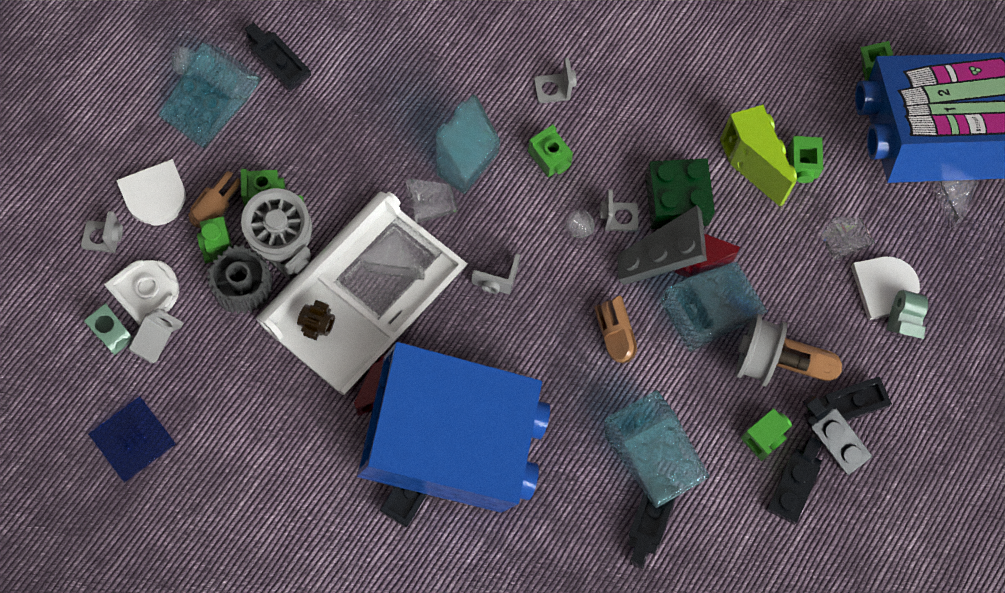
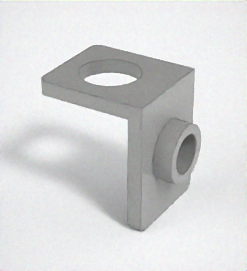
M564 58L562 74L536 76L534 78L538 103L570 100L572 87H576L577 82L575 70H571L569 58ZM547 82L555 83L558 87L557 93L554 95L545 94L542 91L543 84Z
M608 189L605 201H600V219H604L605 231L636 232L638 230V204L613 202V189ZM627 210L630 212L632 220L628 224L619 223L615 218L617 211Z
M108 211L106 222L90 220L86 222L81 243L83 249L116 253L117 244L122 239L123 226L113 211ZM97 229L104 230L102 235L104 242L100 244H95L90 239L92 232Z
M305 246L286 265L281 264L279 261H268L291 281L311 262L310 249Z
M516 253L508 279L473 270L472 284L481 286L484 291L497 294L502 292L510 295L521 254Z
M157 308L145 314L128 350L150 363H156L171 332L182 328L184 323Z

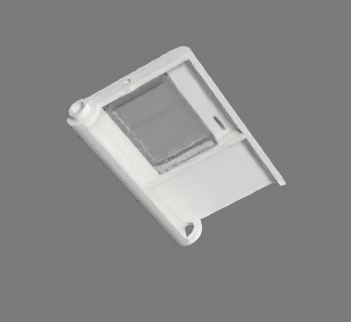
M379 192L256 317L257 322L270 335L342 395H345L371 368L372 364L389 349L468 264L400 210L399 205L401 203L399 199L391 192ZM315 300L329 304L330 313L335 315V322L329 335H319L317 341L303 336L302 327L297 325L302 307L305 304L314 305Z

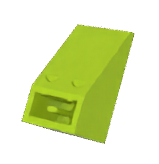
M764 105L730 114L720 137V142L730 165L778 206H782L797 182V174L793 165H789L783 141L777 138L772 116L767 114Z

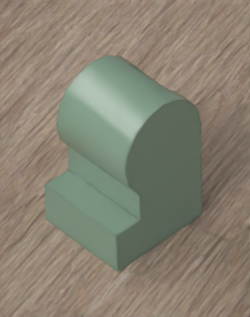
M900 290L895 296L886 330L924 339L926 327L922 325L928 310L927 296Z
M106 303L84 320L89 329L114 356L133 340L132 336Z

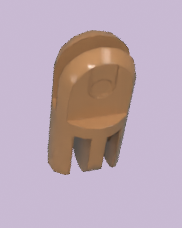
M225 172L212 189L206 187L192 204L188 216L193 226L201 228V221L221 217L230 206L227 200L240 185V179L236 177L222 195L219 194V191L230 179L233 172Z
M617 296L612 301L603 302L602 306H594V310L609 356L616 362L627 363L635 357L637 343L623 298Z
M785 338L783 344L785 347L782 350L798 355L799 358L810 359V364L807 371L780 362L776 366L823 381H832L841 374L842 362L833 352Z

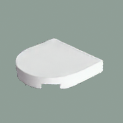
M173 159L116 180L131 215L141 222L154 226L163 225L174 220L179 215L178 213L186 200L185 188Z
M879 257L855 262L851 265L868 321L889 317L895 296L900 290L919 293L920 283L916 272L908 263L901 259Z
M137 260L104 284L139 326L145 314L157 308L168 312L175 304L179 294V283L175 273L166 263L159 260Z

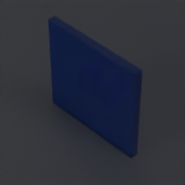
M140 396L88 433L124 483L176 445Z

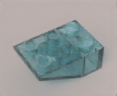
M202 42L160 112L159 117L199 146L205 148L248 101L262 77L218 46Z
M474 94L467 102L462 101L457 106L452 120L449 123H443L435 135L437 144V176L465 195L499 153L500 139L479 99Z
M737 262L691 276L666 289L660 300L690 352L752 321L756 313L762 315L767 313V309Z
M658 390L604 419L605 438L656 508L709 478L707 470L675 412Z

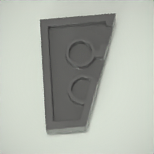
M698 205L618 254L619 281L623 285H627L707 261L702 211Z

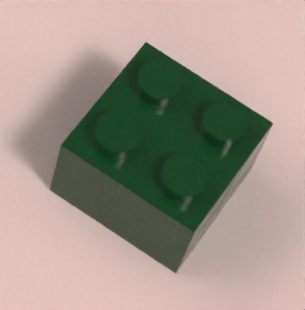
M708 158L650 161L645 174L651 229H660L696 205L702 211L703 226H709L715 214Z

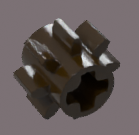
M315 300L314 305L305 304L302 307L297 325L302 327L303 336L317 341L319 335H329L335 322V315L330 313L329 304Z

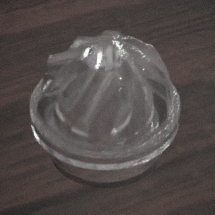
M178 46L176 52L171 54L173 69L180 75L191 74L199 66L198 58L200 54L189 48Z
M576 208L567 219L564 229L568 230L572 237H588L594 231V219L588 211H580Z

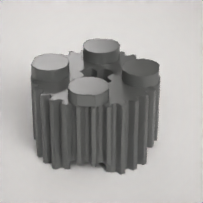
M234 245V248L228 246V250L223 251L222 256L218 255V260H213L214 265H210V269H207L209 274L207 275L208 284L216 301L227 312L233 313L236 311L237 314H240L241 311L246 314L248 310L252 313L254 308L256 310L263 308L269 301L268 296H271L270 290H273V280L266 260H263L262 255H258L257 251L252 253V250L250 248L246 249L244 245H241V247ZM245 277L243 281H238V278Z

